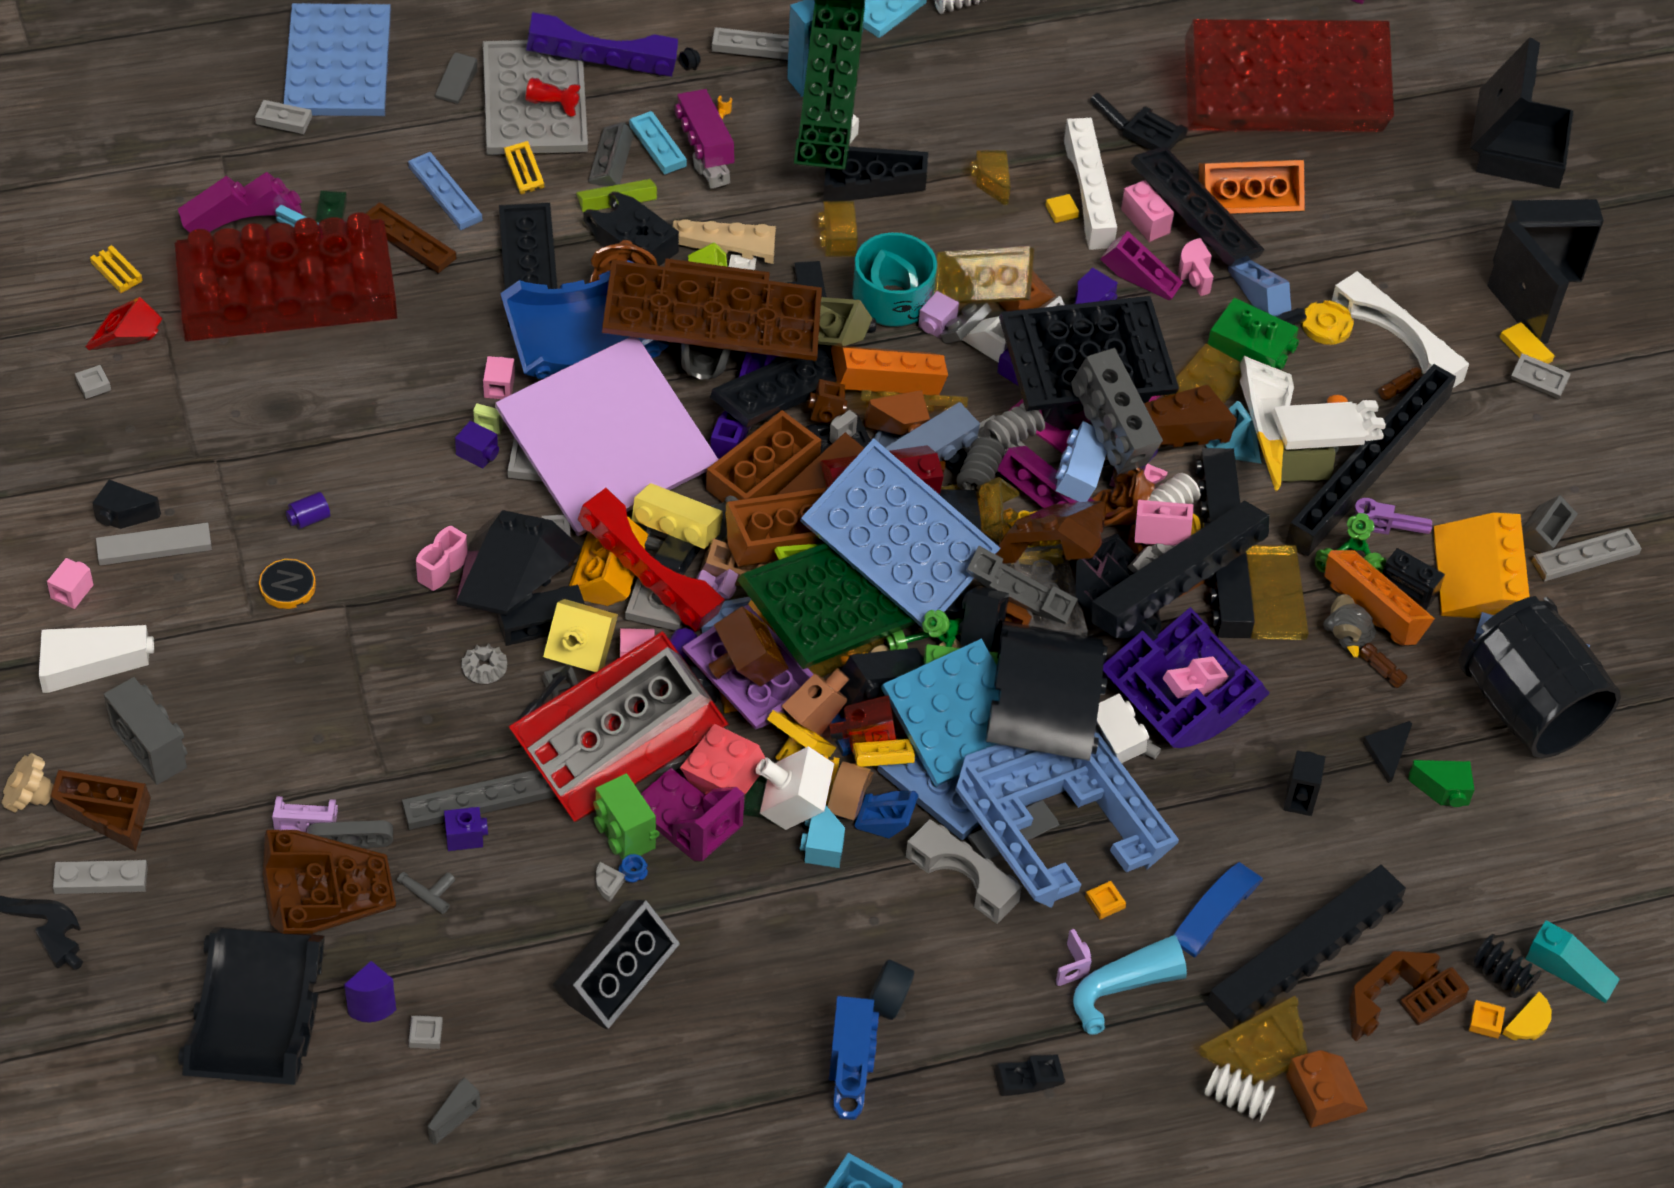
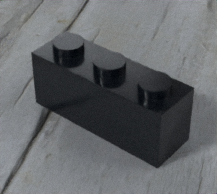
M563 586L552 591L532 594L533 597L508 616L497 613V621L505 645L509 646L549 636L557 602L566 599L585 605L579 586Z

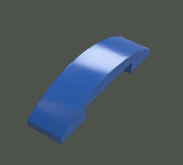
M1240 862L1224 873L1195 905L1174 935H1176L1181 949L1195 958L1210 942L1215 930L1243 899L1246 900L1263 881V878Z

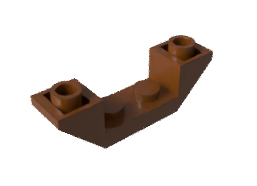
M1393 951L1355 984L1349 999L1352 1039L1358 1041L1364 1034L1370 1036L1379 1026L1377 1020L1381 1008L1373 1001L1378 997L1381 988L1386 983L1390 986L1400 976L1414 989H1417L1423 982H1428L1438 974L1439 971L1436 968L1441 957L1436 953Z

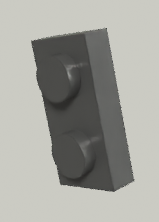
M972 302L963 307L961 310L962 314L950 320L946 324L947 328L940 334L943 342L961 341L992 311L988 303L975 304V302Z

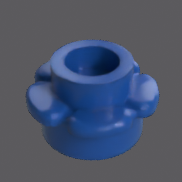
M631 854L623 859L622 864L619 866V872L625 875L624 879L626 881L634 883L638 880H643L647 876L648 870L646 868L648 865L641 856Z

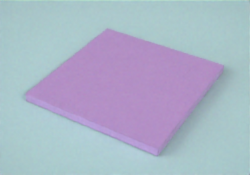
M629 337L495 402V408L577 536L588 532L577 520L582 505L604 488L611 491L626 506V512L633 509L634 497L650 483L671 490L707 472V468L719 460L637 337Z

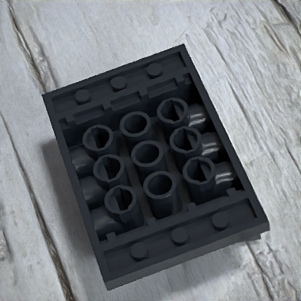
M1151 296L1001 312L999 316L1026 411L1041 410L1044 421L1062 431L1078 429L1083 421L1093 425L1091 420L1085 416L1084 407L1079 397L1074 394L1071 383L1087 356L1115 348L1143 403L1148 402L1152 396L1176 394L1179 390Z

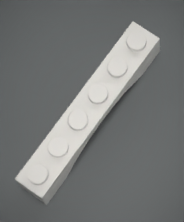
M1092 118L1067 119L1064 143L1067 156L1075 167L1079 181L1084 231L1088 249H1108L1110 244L1115 241L1117 224Z
M1357 271L1335 286L1332 301L1346 307L1351 313V318L1376 324L1399 337L1417 357L1423 374L1433 364H1436L1456 376L1453 388L1464 381L1469 363L1447 346L1444 341L1430 332L1423 324L1413 318L1405 309H1402L1390 299L1387 294L1373 285L1369 279Z

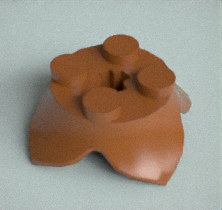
M623 240L620 243L602 247L593 254L591 265L594 267V271L590 278V283L600 280V274L611 270L612 260L625 262L629 260L634 263L656 266L658 264L656 258L650 252L633 245L629 240Z
M1140 467L1118 474L1116 469H1114L1113 480L1115 488L1102 490L1092 498L1094 501L1105 500L1106 512L1105 520L1102 522L1103 527L1119 526L1123 529L1127 528L1136 521L1138 500L1149 501L1155 485L1146 478L1144 470L1140 469Z

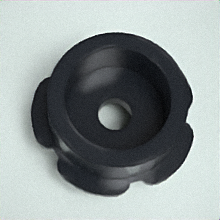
M686 47L679 54V61L684 70H697L701 62L700 54L697 50Z

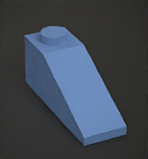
M1252 260L1232 267L1228 266L1229 273L1254 307L1275 317L1282 315L1284 312L1291 311L1289 281Z

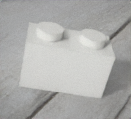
M1119 693L1099 703L1095 732L1101 735L1116 758L1121 763H1124L1147 751L1149 735L1144 725H1138L1134 718L1135 712L1130 702H1124Z

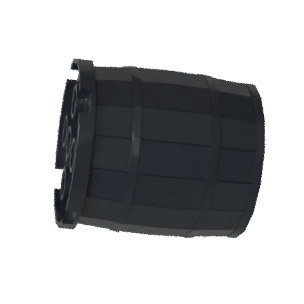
M1536 596L1507 606L1488 619L1481 626L1485 632L1476 642L1472 638L1468 640L1462 649L1458 661L1462 671L1466 676L1474 679L1484 698H1486L1510 731L1530 750L1533 756L1543 759L1557 756L1570 750L1590 737L1614 713L1621 695L1619 688L1613 683L1601 661L1597 659L1574 628L1558 614L1555 603L1548 597H1544V601H1539Z

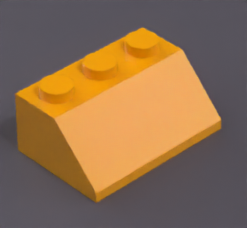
M627 516L634 535L645 549L648 533ZM588 531L569 586L578 585L584 601L609 606L627 599L631 592V585L635 574L630 569L625 568L620 560L610 550L605 549L600 541Z

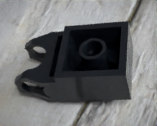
M611 192L609 194V204L614 210L613 212L602 213L590 209L583 212L584 223L592 231L596 240L604 247L620 243L623 240H629L633 245L650 252L656 258L658 266L665 263L666 258L670 259L679 252V231L634 197L619 192Z

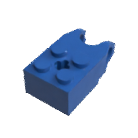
M837 996L829 1080L835 1081L833 1107L840 1119L855 1120L862 1113L867 1072L873 1073L879 1012H873L874 1000ZM842 1098L856 1099L858 1106L855 1110L847 1112L841 1109L840 1100Z

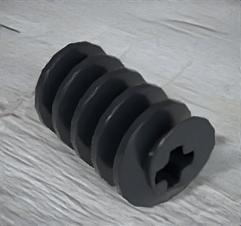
M1491 934L1479 947L1473 965L1476 968L1483 966L1482 972L1485 975L1493 973L1492 981L1494 983L1502 981V989L1509 990L1512 988L1511 996L1517 998L1526 993L1536 983L1541 975V971L1533 975L1530 974L1533 964L1529 963L1522 967L1523 956L1513 960L1511 957L1514 949L1510 948L1503 952L1502 948L1505 942L1502 940L1494 945L1492 942L1495 934Z

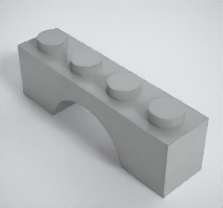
M929 819L908 840L906 858L928 874L936 870L951 869L966 875L976 888L974 908L996 924L1019 902L1022 889L1019 882L1013 876L1006 875L999 870L991 860L983 858L973 851L968 843L959 841L944 826L937 825Z

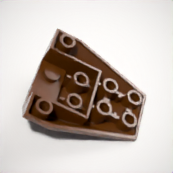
M266 830L263 880L271 925L282 934H313L395 908L396 900L386 854L298 830Z

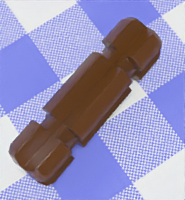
M1419 367L1412 368L1405 374L1390 381L1387 385L1385 384L1380 387L1378 393L1384 401L1391 399L1397 393L1399 394L1414 385V383H1417L1424 374Z
M1367 643L1363 646L1360 656L1367 662L1371 661L1370 665L1386 679L1389 677V682L1393 686L1399 688L1406 682L1407 675L1400 669L1396 670L1397 666L1383 653H1377L1378 649L1374 645Z

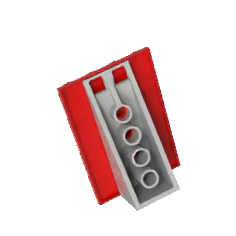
M662 631L516 721L509 728L573 821L577 822L595 811L593 802L596 801L597 787L626 773L634 785H636L689 750L697 747L714 724L723 728L730 724L668 636ZM645 705L644 710L641 712L642 706Z

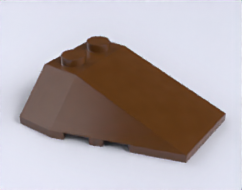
M1105 500L1054 504L1016 520L999 544L1000 550L996 555L1003 558L1002 563H1016L1031 542L1060 540L1066 560L1092 558L1102 545L1101 533H1103L1104 529L1102 521L1105 520Z

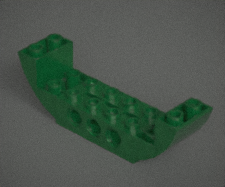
M814 0L799 137L796 141L794 164L845 170L852 131L866 0Z

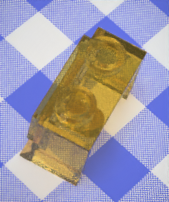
M1000 477L981 485L979 490L982 531L998 541V546L1012 527L1009 523L1015 521L1018 517V513L1011 508L1003 511V503L1019 496V491Z

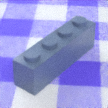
M959 402L885 448L890 451L928 445L937 452L939 461L943 459L949 460L958 450L964 446L966 448L970 447L973 441L978 438L980 423Z

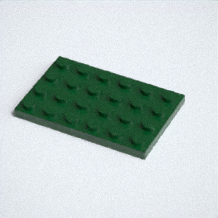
M826 543L742 573L738 578L740 585L802 669L917 624Z

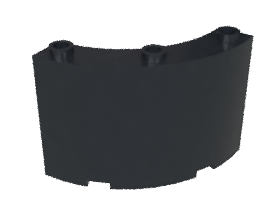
M1002 620L997 643L998 663L994 687L996 690H999L998 701L992 700L985 736L986 742L1090 761L1091 754L1096 755L1099 738L1094 737L1100 695L1105 694L1107 678H1102L1108 646H1104L1103 640L1100 638Z
M215 927L210 932V935H206L204 953H208L201 1000L195 1003V1023L184 1047L181 1046L179 1051L178 1063L183 1066L182 1076L295 1085L303 1069V1063H301L302 1056H307L319 996L318 993H313L314 984L317 983V975L322 973L325 936L282 934L275 931Z

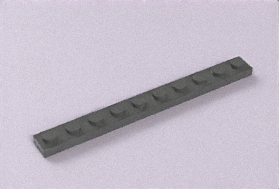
M689 750L651 775L667 772L670 768L673 770L681 769L680 767L690 756L691 751ZM537 769L403 799L402 805L408 828L411 830L445 822L444 810L480 807V814L557 796Z

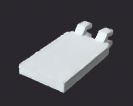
M1363 400L1358 405L1352 402L1274 406L1273 417L1286 450L1364 445L1365 441L1383 439L1381 429H1385L1386 425L1383 418H1376L1374 413L1378 411L1376 400Z

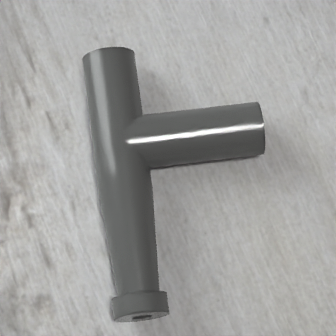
M405 872L398 876V883L405 885L415 895L441 914L447 912L450 905L441 899L440 896L455 882L452 874L447 872L430 890L408 877V874Z

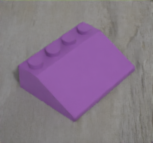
M748 604L744 606L745 609L761 619ZM767 625L789 669L761 687L739 673L736 667L718 679L713 675L708 664L727 653V650L715 627H712L682 647L683 652L754 729L772 724L767 720L772 710L790 715L782 705L814 674L808 668L802 669L781 639Z

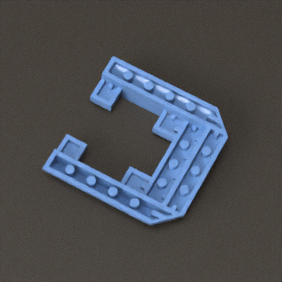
M1096 732L1094 737L1099 738L1096 755L1091 754L1090 761L1002 744H996L965 756L956 786L959 796L1032 898L1051 908L1054 901L1079 892L1081 883L1066 863L1047 869L1019 831L1031 826L1034 819L1025 806L1064 791L1069 794L1077 807L1096 801L1124 839L1113 843L1110 851L1125 872L1144 866L1146 870L1149 869L1178 844L1179 841L1119 759L1116 758L1101 735Z

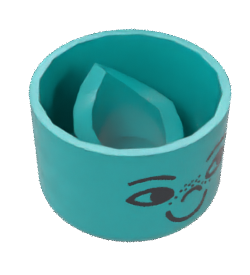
M884 233L868 239L860 246L855 256L853 300H860L871 317L876 319L877 324L901 327L917 322L920 316V309L934 295L937 259L933 250L919 238L904 233ZM896 285L904 288L906 291H891L884 289V286Z

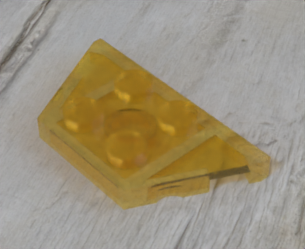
M1293 996L1201 1045L1199 1049L1200 1055L1222 1068L1229 1063L1231 1073L1241 1069L1242 1079H1245L1249 1074L1253 1075L1252 1084L1254 1086L1260 1080L1266 1082L1287 1071L1292 1058L1308 1054L1306 1041L1302 1035L1304 1030L1302 1020L1299 1019L1297 997Z

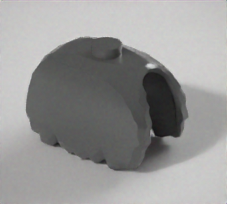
M680 343L681 365L689 375L702 380L716 378L723 374L731 350Z

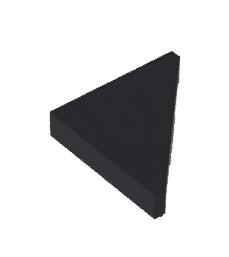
M1411 721L1364 737V745L1388 783L1392 782L1412 727Z

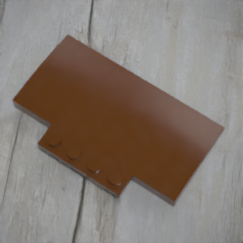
M667 258L665 259V267L612 260L602 333L817 361L822 288L769 281L770 272Z

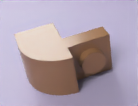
M842 762L828 803V808L834 815L855 820L862 806L865 791L872 781L874 772H871V769L858 766L855 763Z

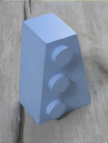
M1083 421L1078 430L1073 429L1066 442L1068 446L1061 455L1060 467L1055 476L1057 479L1056 491L1078 502H1087L1096 489L1107 454L1105 447L1096 437L1094 426Z

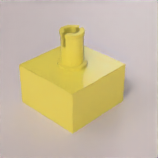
M566 599L557 602L543 657L593 672L601 670L605 666L618 614Z

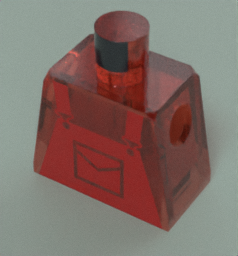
M889 695L848 705L844 708L846 721L829 724L832 741L849 738L852 752L853 743L896 740Z

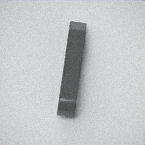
M382 820L314 823L307 827V833L360 848L386 847L393 842V825Z

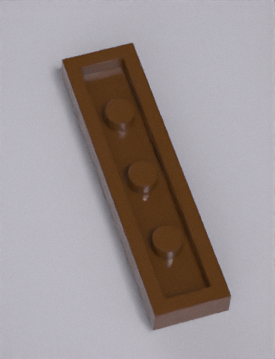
M381 202L362 216L363 224L438 273L456 260V251Z

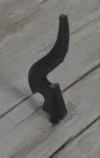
M0 896L1 913L48 920L44 926L36 927V933L56 968L59 969L65 963L74 970H78L82 966L83 960L76 955L80 950L78 943L65 937L66 932L70 929L81 930L75 914L68 906L54 900L18 899Z

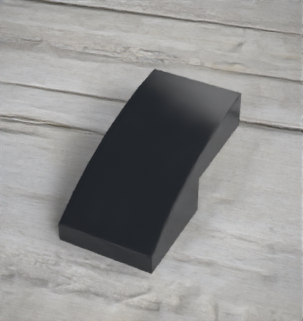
M1058 1055L1029 1056L1026 1062L998 1063L994 1068L1001 1096L1042 1091L1065 1083Z

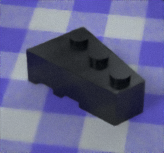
M910 648L850 655L841 669L849 678L847 683L840 689V692L847 698V702L839 711L842 718L889 703L881 689L882 685L923 666L924 658L918 649Z

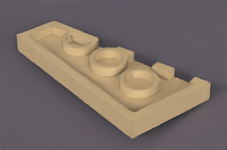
M674 220L673 227L679 231V245L702 249L715 242L726 254L729 251L742 253V258L753 259L754 256L765 258L766 263H774L776 226L717 223L714 221L696 222L690 220Z

